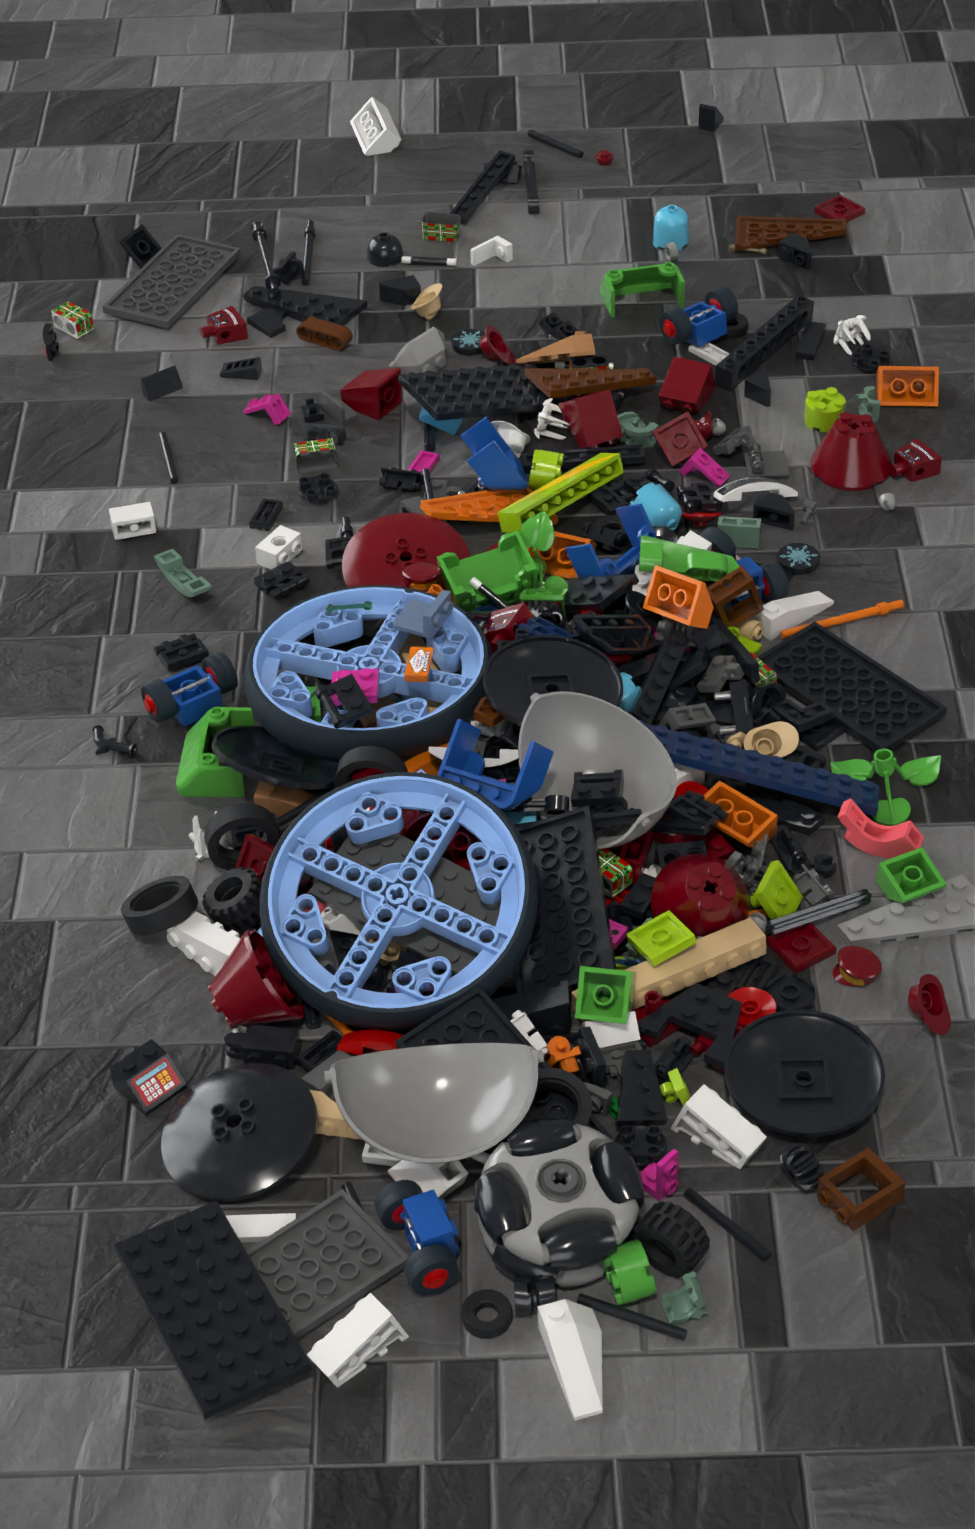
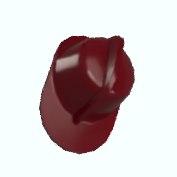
M492 325L487 326L485 335L479 340L485 357L492 361L501 359L508 365L515 364V357L500 331Z
M932 974L923 975L917 985L910 987L908 994L909 1008L917 1018L925 1022L932 1032L937 1035H944L950 1029L951 1018L942 984Z

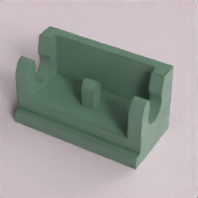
M719 516L717 528L724 531L733 540L735 547L759 549L761 519Z

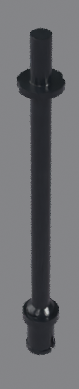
M256 221L251 226L253 230L252 236L255 241H258L266 269L265 286L273 294H277L281 285V278L274 274L265 243L266 230L263 228V224H260L261 222Z

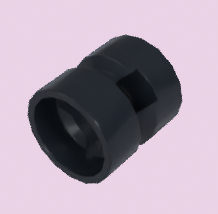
M554 1276L537 1277L535 1281H532L530 1277H514L515 1315H531L534 1310L538 1311V1306L555 1302Z

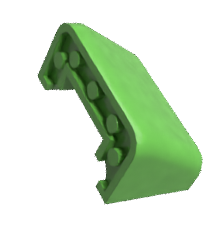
M519 531L504 534L498 542V548L459 560L457 554L450 552L437 556V564L442 569L441 575L447 591L451 592V601L466 613L468 611H475L474 608L493 603L469 584L473 577L477 578L508 604L520 601V594L525 588H538L537 567Z

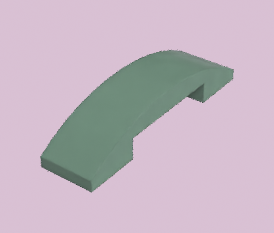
M174 549L154 556V560L164 576L183 595L193 597L212 589V585L202 576L197 578L183 565L182 557Z

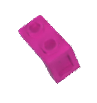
M267 394L260 400L255 398L247 403L248 407L243 410L244 414H249L265 408L274 425L280 424L291 414L280 394L272 396Z
M701 448L679 470L685 477L689 471L694 473L699 469L717 487H720L730 476Z
M675 1149L671 1150L657 1164L653 1162L640 1172L644 1191L658 1201L674 1193L678 1187L679 1152Z

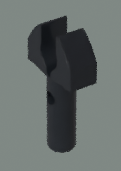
M820 854L815 856L814 864L808 865L806 868L809 871L814 869L816 873L821 874L826 879L834 875L837 863L832 864V856ZM801 867L792 870V878L795 874L804 872V869Z

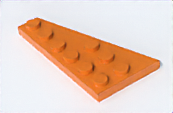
M529 487L524 491L485 490L422 500L420 509L426 515L439 520L499 522L498 511L533 491ZM553 514L550 516V519L554 525H557L559 517Z

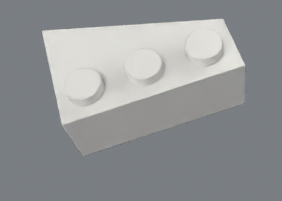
M705 1084L685 1103L670 1128L676 1133L682 1130L692 1136L691 1141L697 1145L702 1142L713 1148L712 1154L738 1169H741L757 1152L767 1137L756 1125L746 1120L736 1108L727 1104L720 1098L717 1092L709 1089Z

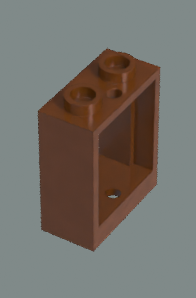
M743 566L738 567L707 588L714 607L713 611L727 627L737 628L764 610L754 580ZM748 590L749 596L724 611V604Z
M868 1147L818 1178L817 1197L824 1206H828L836 1214L841 1223L846 1224L852 1231H855L904 1199L906 1182ZM862 1173L880 1191L855 1206L837 1187Z

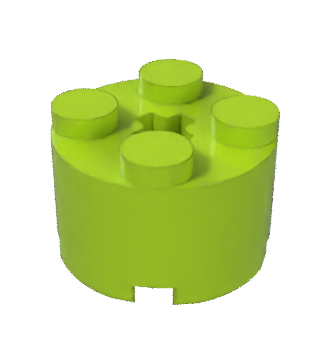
M829 387L826 390L809 391L805 400V425L812 430L815 427L820 429L819 432L827 433L836 419L839 418V415L845 412L846 400L844 396L838 393V390L834 387Z
M535 449L529 479V488L535 491L561 476L564 454Z

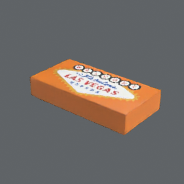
M410 646L404 674L406 682H428L434 654L433 647Z

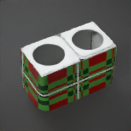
M69 301L52 310L54 327L76 339H80L94 330L92 315L87 310Z

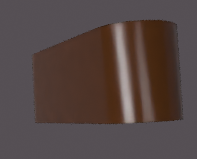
M308 317L296 329L297 335L301 340L336 351L342 350L353 339V334L347 327L315 317Z

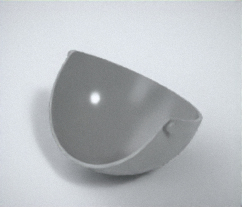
M563 691L532 694L530 697L531 704L525 713L519 734L518 757L520 769L531 741L554 751L541 789L530 798L564 795L569 797V811L579 808L572 807L570 800L574 784V772H583V774L609 773L622 769L624 783L621 796L627 800L628 808L625 810L633 807L634 809H641L642 814L633 824L618 825L612 829V832L597 836L598 849L626 844L649 831L666 812L674 797L677 786L675 767L667 750L658 738L635 717L602 699L586 694ZM537 812L542 820L556 816L546 814L545 812Z
M459 1043L409 1047L342 1059L333 1063L329 1071H324L325 1082H330L333 1086L334 1097L342 1117L349 1127L367 1144L380 1152L405 1161L429 1164L446 1163L469 1158L486 1151L502 1141L517 1127L534 1099L538 1081V1065L544 1062L543 1051L538 1052L537 1049L531 1046L513 1043Z

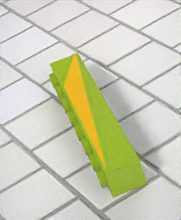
M600 453L498 511L502 532L511 533L519 531L520 533V528L527 519L542 511H545L550 517L623 474L620 453Z

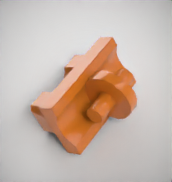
M555 1036L549 1041L547 1046L548 1053L551 1056L547 1063L551 1068L562 1069L572 1074L579 1072L576 1061L581 1054L579 1046L574 1047L570 1051L569 1041L562 1036Z

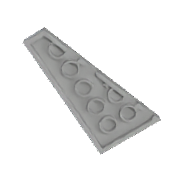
M959 875L945 881L947 883L945 888L906 903L895 901L838 924L837 933L848 946H867L880 944L881 940L895 939L898 942L906 941V937L918 936L921 939L957 934L958 930L972 929L975 932V887L963 875Z

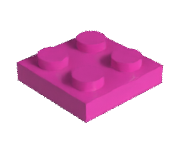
M378 668L332 672L331 683L352 674L369 703H378L380 677ZM336 694L330 696L335 706H342Z

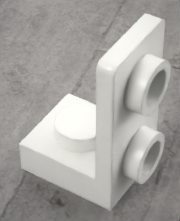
M499 236L470 250L471 264L473 266L493 256H497L506 262L513 260L512 243Z

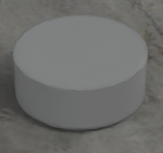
M674 242L666 243L664 250L667 260L670 262L677 260L678 249Z

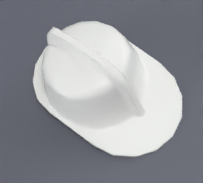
M491 422L519 458L524 446L529 443L530 437L508 422Z

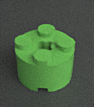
M632 1240L619 1246L617 1245V1252L603 1261L605 1267H607L605 1269L608 1284L612 1283L614 1288L612 1293L617 1306L656 1293L653 1275H650L648 1267L650 1264L640 1240Z

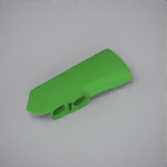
M645 535L641 536L639 572L653 573L654 567L657 565L699 581L717 582L740 567L730 555Z

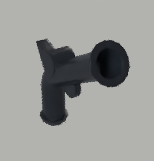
M100 725L93 727L94 742L99 746L95 752L96 755L107 753L109 749L127 753L131 757L136 755L137 744L120 743L115 738L103 739V727Z

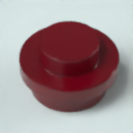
M602 150L596 154V160L600 165H609L613 160V154L607 150Z

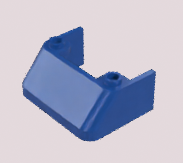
M484 417L460 435L473 454L467 462L480 477L478 481L484 489L488 487L490 490L524 491L530 486L522 463L487 417Z
M642 504L623 506L616 509L633 547L615 562L610 558H604L599 561L592 544L565 548L578 578L635 574V567L639 565L641 536L645 535L656 538L655 531Z
M457 719L437 776L451 779L470 787L486 797L498 808L506 811L514 809L541 789L554 751L531 741L515 785L482 775L485 767L483 756L473 752L481 729L461 719Z

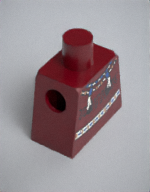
M233 306L209 314L206 317L207 326L199 329L203 339L212 336L217 344L248 339L246 322Z
M915 439L894 453V464L889 467V470L893 477L902 475L910 482H915L939 475L942 457L919 439Z
M524 603L491 613L484 634L490 643L492 652L495 653L497 651V640H515V630L518 629L521 623L527 624L528 619L535 617Z

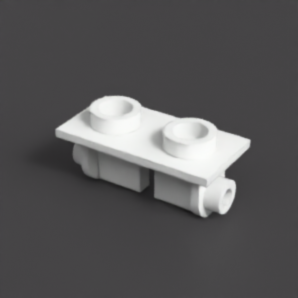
M520 1010L512 1014L513 1019L511 1020L513 1025L538 1052L543 1051L544 1057L548 1055V1044L538 1031L529 1037L528 1033L535 1029L526 1013H522Z

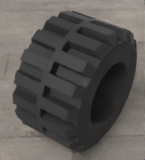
M232 868L228 872L221 873L218 878L216 877L213 880L212 884L208 885L207 891L203 894L202 905L214 923L222 924L225 931L230 932L234 930L238 933L241 930L246 931L248 927H253L260 920V891L262 882L250 868Z
M663 1201L655 1203L634 1227V1232L632 1233L634 1240H640L649 1264L666 1275H672L675 1278L691 1273L710 1249L709 1236L706 1234L707 1231L700 1224V1221L689 1211L668 1201L666 1203Z

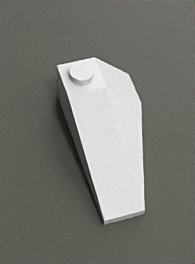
M820 591L773 600L763 604L764 610L752 617V619L762 623V628H764L763 636L771 641L780 636L781 630L796 627L834 605V601Z
M567 1299L538 1306V1328L574 1421L603 1413L602 1331L593 1309Z

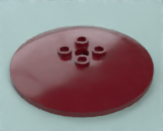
M396 513L375 519L355 533L348 542L343 554V579L346 587L389 585L409 588L404 583L402 574L404 567L416 562H428L438 566L437 556L447 552L457 554L459 560L470 557L463 538L447 523L435 517L419 513ZM410 557L411 560L404 562L401 558ZM440 574V576L437 578V582L440 584L443 590L447 591L442 575Z

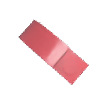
M852 799L843 802L838 814L839 820L847 828L844 837L856 848L870 855L891 859L920 848L924 840V836L911 820L895 826L877 824L870 820Z

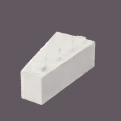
M193 911L190 916L179 924L167 929L168 942L173 947H178L183 951L187 958L193 959L200 964L205 972H210L214 976L217 975L240 940L238 932L234 930L227 932L222 924L218 922L211 924L208 917L196 911Z

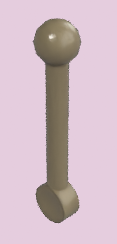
M735 244L730 245V251H735ZM749 248L745 250H740L761 253L762 255H765L767 253L766 248Z

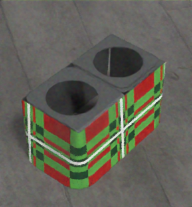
M425 212L422 218L423 239L457 242L461 233L460 215L427 212L426 221Z
M332 438L294 443L298 472L308 473L337 469L338 457ZM323 450H330L329 452L324 454L318 452ZM308 452H310V454H308L307 456H300V455H299V454H301V453H308Z
M606 848L598 849L604 891L607 896L613 899L632 884L633 870L627 862Z

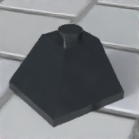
M143 224L119 242L140 269L162 249Z

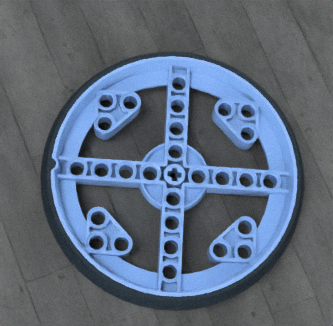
M389 585L341 588L302 600L281 612L265 626L254 641L247 657L244 673L245 692L251 710L260 724L281 743L304 755L339 763L343 755L354 748L375 746L389 750L401 758V760H405L428 751L429 747L447 744L450 741L457 719H461L471 724V721H475L473 720L474 710L481 698L486 695L483 687V674L489 658L493 655L490 643L476 621L467 619L466 612L453 604L452 614L432 639L426 638V646L433 647V660L442 671L430 669L427 683L406 682L404 674L407 664L402 663L397 654L410 633L394 629L393 622L409 601L416 600L432 604L437 596L417 589ZM385 620L370 645L356 647L347 652L327 648L361 637L363 635V621ZM314 633L315 645L299 642L301 639ZM462 666V674H454ZM378 668L380 675L378 698L388 696L391 693L416 697L379 709L376 712L377 727L352 728L356 723L354 721L342 728L336 729L331 722L332 718L328 712L321 723L309 719L312 715L311 695L296 673L332 680V672ZM279 669L285 670V672L280 673L277 677ZM425 699L443 704L428 714L427 701ZM336 706L340 714L346 713L343 706Z
M416 772L383 773L351 781L321 796L300 813L284 831L269 858L262 879L260 891L261 930L267 951L278 972L293 991L309 1005L337 1021L355 1027L390 1032L411 1031L472 990L481 987L490 997L507 980L524 955L532 936L537 915L538 884L530 852L521 834L500 808L486 797L468 786L437 775ZM369 807H375L373 810H366ZM401 809H415L433 813L403 863L387 864L372 871L320 847L332 834L346 826L351 842L354 844H364L399 833L404 827ZM390 817H397L394 820H387ZM444 817H452L449 820H443ZM460 825L469 830L480 841L468 848L467 856L481 901L490 905L497 903L501 899L500 912L495 927L436 900V891L429 876ZM356 827H363L358 831L353 830ZM434 836L440 837L438 840H430ZM423 856L428 857L426 860L423 861L418 860L420 857ZM478 856L484 857L482 860H475ZM310 857H316L312 861H306ZM500 866L507 867L504 870H497ZM331 867H338L334 871H328ZM303 872L361 898V909L367 919V923L335 975L329 973L313 957L326 954L329 949V941L315 897L303 894L297 898ZM353 877H360L356 881H349ZM408 877H416L412 881H406ZM490 886L495 887L491 891L484 890L485 888ZM375 887H381L378 891H371ZM419 907L426 908L422 912L415 911ZM305 908H312L309 912H302ZM442 917L448 918L445 922H438V919ZM383 918H391L388 922H381ZM422 927L479 953L468 966L454 976L449 960L438 956L398 968L392 976L396 993H380L362 989L393 936L409 935L420 930ZM300 928L297 932L290 933L292 929ZM463 928H470L468 932H460ZM316 938L322 939L318 943H311ZM372 938L379 939L375 943H368V941ZM486 938L493 939V941L490 943L482 942ZM359 959L366 960L363 964H355ZM438 970H446L442 975L435 974ZM347 980L353 981L350 985H342ZM404 980L411 981L408 985H400V983ZM425 991H433V994L430 996L422 995Z

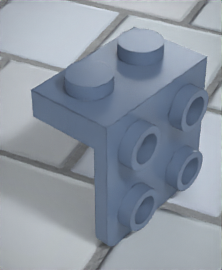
M442 590L432 604L416 600L409 601L394 620L393 628L432 639L452 614L453 602L451 601V592Z

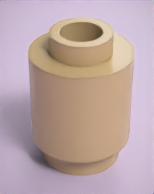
M752 618L737 627L740 636L752 641L759 640L764 632L762 623Z

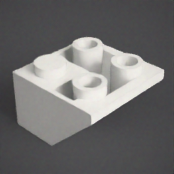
M401 1160L387 1171L395 1182L399 1180L415 1181L421 1187L423 1193L434 1189L438 1199L445 1198L464 1184L469 1174L459 1160L430 1164Z

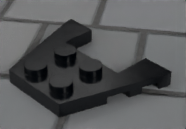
M696 983L638 1021V1029L640 1033L657 1040L669 1023H674L706 1037L714 1042L704 1054V1061L724 1070L726 1053L737 1031L742 1011V1002Z

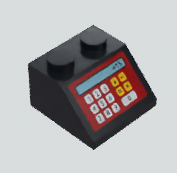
M152 1039L110 1066L114 1088L145 1116L187 1088L185 1080L169 1054Z

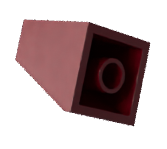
M674 356L658 395L661 406L669 410L676 409L684 413L688 411L689 414H699L716 387L712 365Z
M390 368L362 372L340 389L341 401L358 413L378 421L403 402L402 385L398 382L401 369Z
M610 389L558 403L566 422L570 424L569 428L580 449L600 448V443L605 442V445L617 442L616 438L623 436Z

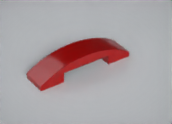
M383 1030L354 1031L344 1034L337 1045V1050L355 1055H363L366 1048L377 1051L397 1049L395 1041L404 1035Z

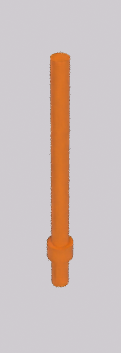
M902 599L890 603L881 602L877 603L874 607L816 621V623L824 628L874 615L883 616L889 614L890 611L904 608V602ZM811 623L781 630L780 637L781 639L789 638Z

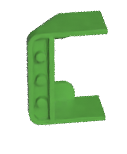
M672 262L620 270L612 269L605 273L600 284V293L611 318L615 317V296L672 289L680 308H684L685 281L678 266Z
M213 707L186 733L176 779L177 792L180 795L192 797H245L243 774L229 766H220V759L215 754L207 752L210 737H214L218 731L233 726L255 725L254 713L251 708Z

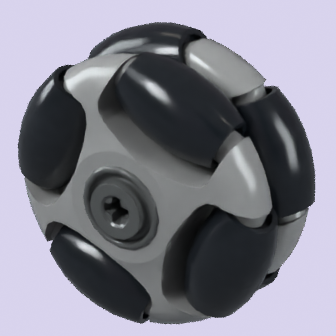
M540 1119L515 1128L504 1138V1143L501 1142L491 1153L483 1167L481 1176L475 1183L474 1209L478 1215L481 1236L489 1252L493 1254L492 1261L512 1279L514 1277H530L532 1281H535L537 1277L554 1276L555 1289L558 1285L561 1288L584 1285L602 1276H606L605 1269L607 1267H605L603 1261L617 1252V1245L634 1241L632 1236L633 1229L641 1220L639 1209L644 1204L642 1177L635 1160L621 1143L612 1141V1139L593 1128L577 1123L572 1125L568 1119Z

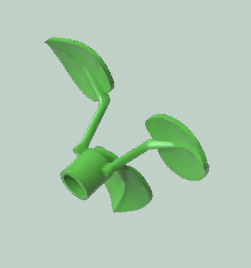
M542 511L522 524L520 535L526 547H533L532 551L535 556L533 561L537 567V576H540V584L542 585L539 588L568 589L567 581L560 576H550L544 583L547 564L544 560L540 559L541 556L538 554L537 549L540 551L549 550L554 543L555 533L550 517L545 511Z
M879 749L874 753V761L871 764L863 759H852L842 762L831 761V771L835 774H846L854 779L863 781L867 780V778L871 779L876 770L885 779L887 800L878 801L876 816L871 815V817L879 824L895 826L904 823L909 818L911 808L909 802L904 798L892 800L889 776L896 769L903 780L909 779L912 785H929L935 782L939 776L941 756L915 759L903 764L900 768L896 758H893L891 750Z

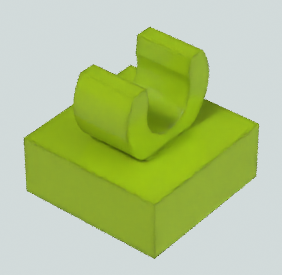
M678 1068L668 1072L671 1082L663 1083L660 1085V1089L667 1103L675 1102L679 1098L684 1106L691 1098V1095Z

